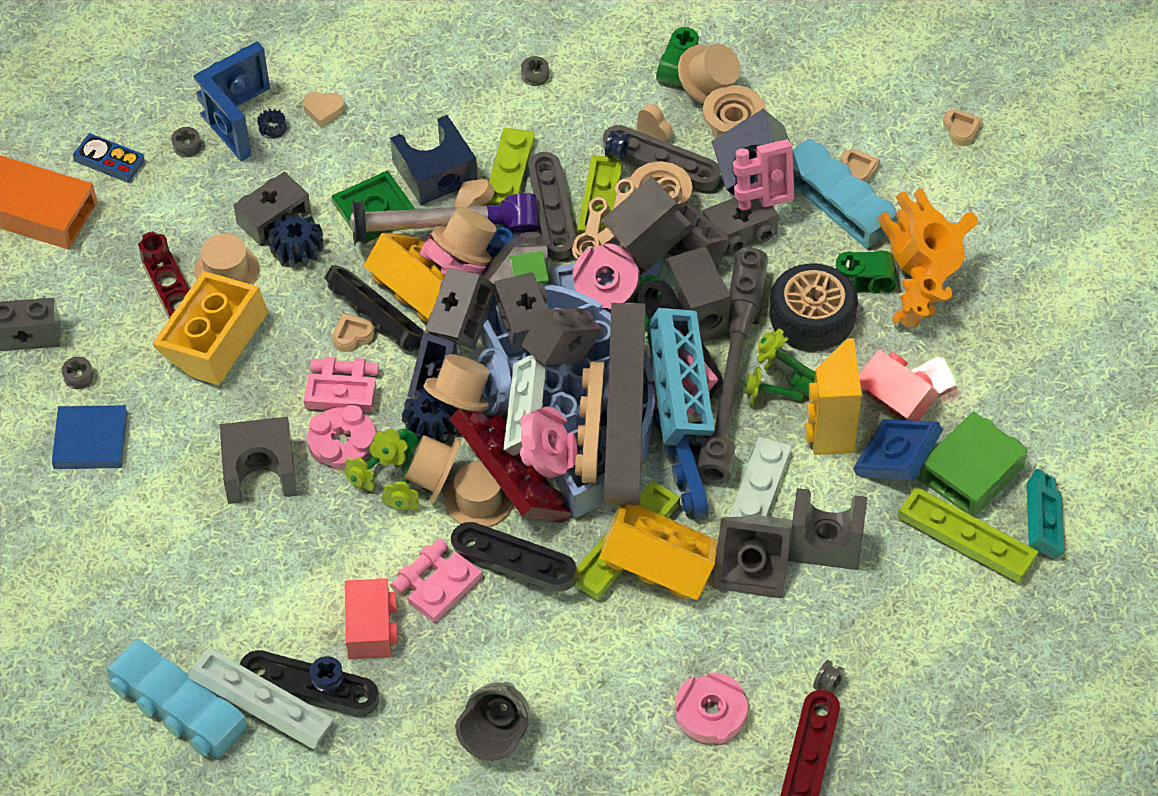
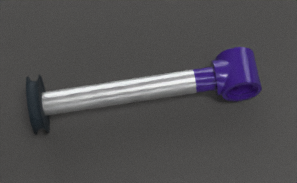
M531 193L507 196L505 200L501 201V205L465 207L483 215L494 225L502 224V227L509 229L515 234L534 232L540 228L537 197ZM352 198L350 221L354 245L356 246L357 242H362L366 245V232L423 229L435 228L436 226L446 227L457 207L365 212L363 198L358 203L354 202Z

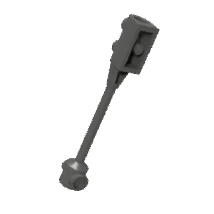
M753 247L742 248L736 253L729 290L731 296L729 319L731 340L713 436L707 437L702 441L697 465L701 480L711 484L726 483L731 477L736 447L731 440L727 439L742 349L752 324L759 323L768 270V256L762 250Z

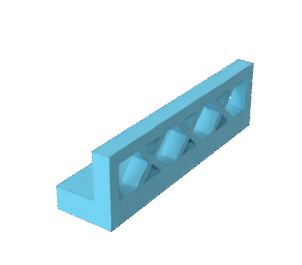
M658 308L647 324V332L664 445H677L685 434L711 436L715 429L697 312ZM673 320L687 321L689 333L685 337L674 328ZM681 347L693 356L694 363L690 367L678 357V350ZM685 377L689 378L697 386L698 393L694 397L683 388L682 380ZM692 407L702 416L703 424L688 423L686 411Z

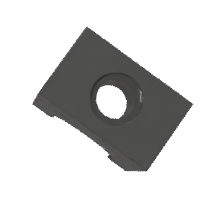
M652 176L601 220L619 245L632 255L635 262L644 272L694 229L692 224L678 210L680 208L678 203Z
M706 246L667 258L666 265L676 286L673 291L684 310L697 312L702 342L729 335L731 296Z
M288 416L219 424L223 482L228 504L241 501V482L248 474L257 470H269L276 473L280 478L283 495L285 497L297 496L292 437Z
M797 488L788 561L858 570L867 497L855 495L852 498L850 509L833 513L814 507L810 503L811 492L809 489ZM821 538H829V539H831V540H830V541H826V540H822Z

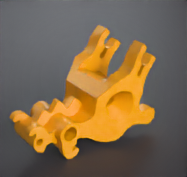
M923 188L917 189L914 192L916 202L910 200L906 191L900 192L896 196L901 207L896 212L898 224L890 219L888 212L881 213L878 217L881 228L890 240V252L900 268L913 278L905 279L902 282L907 291L900 296L903 305L902 310L897 311L892 317L894 324L901 321L907 328H915L921 322L920 320L934 315L936 310L934 303L936 301L946 302L952 297L950 287H946L945 290L942 289L943 281L962 265L965 257L962 244L963 237L979 222L977 216L971 212L964 214L957 224L949 222L943 214L930 204Z

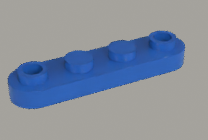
M658 409L655 410L654 417L657 429L662 430ZM686 434L677 445H664L663 443L667 458L673 457L675 465H672L674 482L676 486L682 485L684 493L681 494V501L685 514L691 513L693 519L707 517L709 512L706 494Z

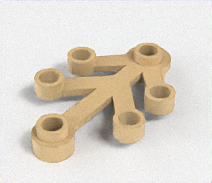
M664 177L658 181L666 192H675L671 197L677 203L681 200L682 188L675 178ZM624 178L616 183L615 191L617 195L614 208L636 190L634 183L630 179ZM626 186L631 187L627 193H621L622 188ZM595 197L589 202L590 214L586 231L576 237L572 246V253L576 260L587 247L603 246L602 244H608L615 239L607 228L599 233L601 220L610 212L607 201L602 197ZM604 205L601 211H594L596 206Z

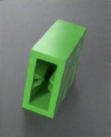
M973 411L928 455L920 469L919 480L960 510L975 517L1024 468L1028 449L1018 439L1010 437L998 429L991 420L983 418Z

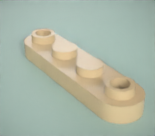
M590 362V368H583L582 389H588V397L581 396L580 417H586L585 425H579L578 446L584 447L583 454H576L575 475H582V483H596L605 362Z

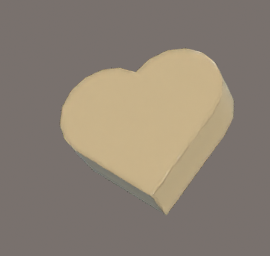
M312 92L303 99L305 113L321 128L341 116L345 110L344 99L337 93L324 95L320 92Z
M647 104L639 111L637 131L665 142L672 137L673 129L669 122L664 119V114L659 107L654 104Z
M954 109L945 113L943 126L946 131L950 132L949 137L952 143L958 146H967L972 143L982 126L983 118Z
M855 149L844 151L840 158V162L845 163L849 167L852 176L867 183L880 165V159Z
M486 179L465 181L461 185L454 206L470 207L484 205L492 199L494 187Z
M342 313L333 332L334 347L341 352H348L355 349L357 345H365L372 342L375 337L374 325L369 320Z

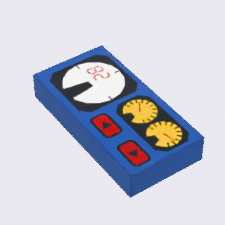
M91 133L86 136L73 153L74 162L129 183L145 161L144 154Z

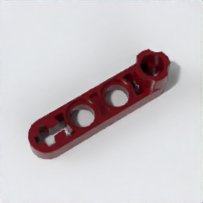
M152 231L142 235V240L138 243L143 268L168 319H170L175 312L170 307L171 304L175 301L183 300L189 292V288L169 250L167 238L164 234H157ZM169 276L176 279L175 283L170 286L159 284V281L164 277Z

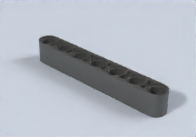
M611 303L604 504L640 505L645 303Z

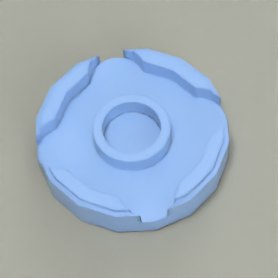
M488 348L483 350L478 358V362L483 363L490 371L482 395L489 401L488 415H504L509 407L511 390L510 369L501 349Z

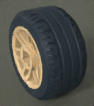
M804 263L803 265L794 266L782 273L772 287L769 308L771 325L775 332L778 329H782L784 338H788L786 343L791 346L793 345L795 348L798 347L806 351H822L833 348L834 345L837 346L839 343H842L854 328L858 306L857 292L852 281L832 266L821 263Z

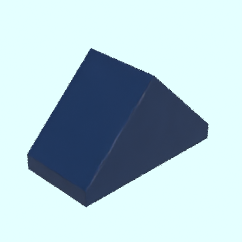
M426 331L423 332L408 397L413 398L415 390L422 394L426 393L424 388L425 381L428 378H438L446 355H458L457 341Z

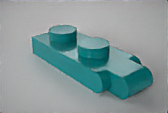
M1036 469L1026 485L1029 546L1055 560L1064 554L1062 495L1056 489L1055 477L1040 469Z

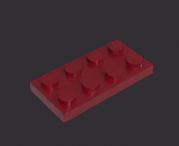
M460 409L454 413L450 420L523 517L563 523L571 516L572 512L564 503L566 501L565 497L560 491L551 486L545 476L537 472L533 466H526L521 459L520 453L513 456L504 451L507 424L504 418L499 415L491 416L478 411L470 412Z

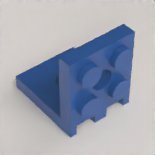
M258 41L241 48L236 53L213 63L208 68L193 75L194 80L201 87V90L196 92L197 100L205 109L200 112V116L241 162L252 155L245 115L237 107L270 89L265 50Z

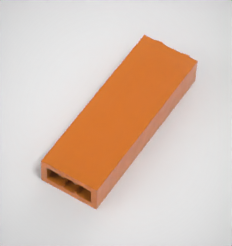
M0 155V229L69 250L98 203L93 183Z

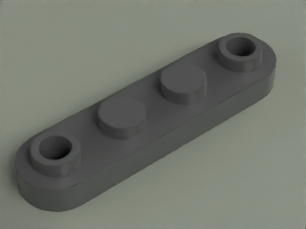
M622 125L609 127L603 134L604 151L608 136L612 130H617L619 135L623 133L630 135L628 151L623 160L638 167L659 161L673 163L685 170L691 178L693 188L700 191L713 190L720 183L721 171L718 163L712 159Z
M540 152L533 155L528 163L532 192L537 197L541 236H547L548 256L553 259L563 260L573 255L572 246L576 236L560 160L556 155L550 152Z

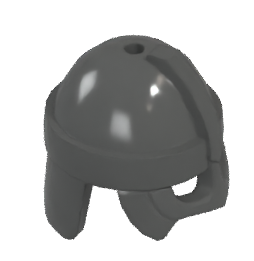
M511 682L486 684L470 695L465 710L457 719L455 725L457 738L467 752L479 759L488 761L504 759L515 750L520 739L527 731L530 722V708L525 697Z

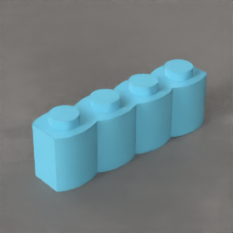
M807 139L793 149L800 175L793 178L794 188L801 191L808 200L823 210L830 219L845 229L864 248H870L886 236L878 221L881 213L888 212L890 219L897 223V211L890 201L876 196L873 188L867 182L852 176L849 167L845 163L831 158L824 145Z
M136 639L107 668L110 678L109 685L115 693L123 698L129 695L134 700H137V707L145 715L152 717L155 714L160 719H163V725L173 735L179 737L182 734L191 739V746L202 756L210 754L214 758L219 759L247 729L245 716L236 707L216 696L211 690L188 678L189 675L180 667L163 658L152 647L139 639Z

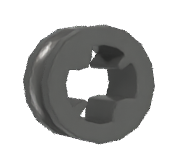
M538 56L526 58L521 64L522 80L531 86L544 84L549 78L548 62ZM537 69H540V73H535Z
M182 127L172 134L173 150L178 156L191 157L200 151V135L196 129ZM189 139L190 144L183 145V140Z
M72 357L62 366V375L68 387L83 389L92 383L94 373L91 363L86 358ZM80 369L82 375L75 377L73 371Z
M826 660L815 677L813 688L815 690L824 689L833 693L840 684L845 669L841 666L834 668L833 662Z

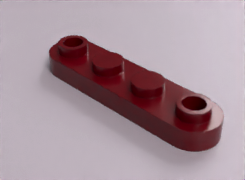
M813 691L804 700L780 796H820L840 711L838 698L829 691ZM817 709H823L827 712V714L824 716L817 715L814 711Z

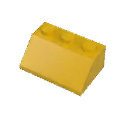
M381 233L363 266L373 274L372 278L377 283L391 288L395 292L394 296L399 301L413 306L418 311L417 315L422 320L428 322L429 315L433 311L440 291L441 282L445 277L441 272L442 267L420 254L426 242L420 236Z
M203 271L153 341L154 348L190 377L219 386L269 313L259 286Z
M854 338L846 339L816 368L815 383H809L810 403H807L808 422H805L806 443H812L814 455L855 452L862 393Z
M618 505L604 539L600 559L605 560L606 565L615 570L623 571L625 569L637 574V577L647 584L655 585L658 583L665 586L677 597L683 599L690 597L698 600L715 565L717 539L639 505Z

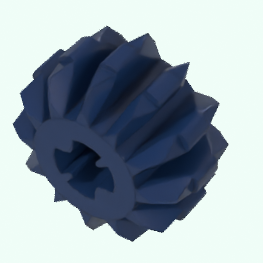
M299 212L296 218H291L286 214L285 221L275 220L274 229L269 230L268 237L270 252L273 254V257H277L280 265L289 261L292 268L295 267L297 262H301L307 267L308 258L318 260L319 252L323 251L324 247L323 231L320 224H315L312 216L303 219Z
M415 390L413 399L406 398L402 412V422H404L407 430L412 431L418 437L419 443L423 435L434 440L438 437L446 443L448 433L455 434L457 430L450 418L458 408L435 398L427 391L425 394H422Z

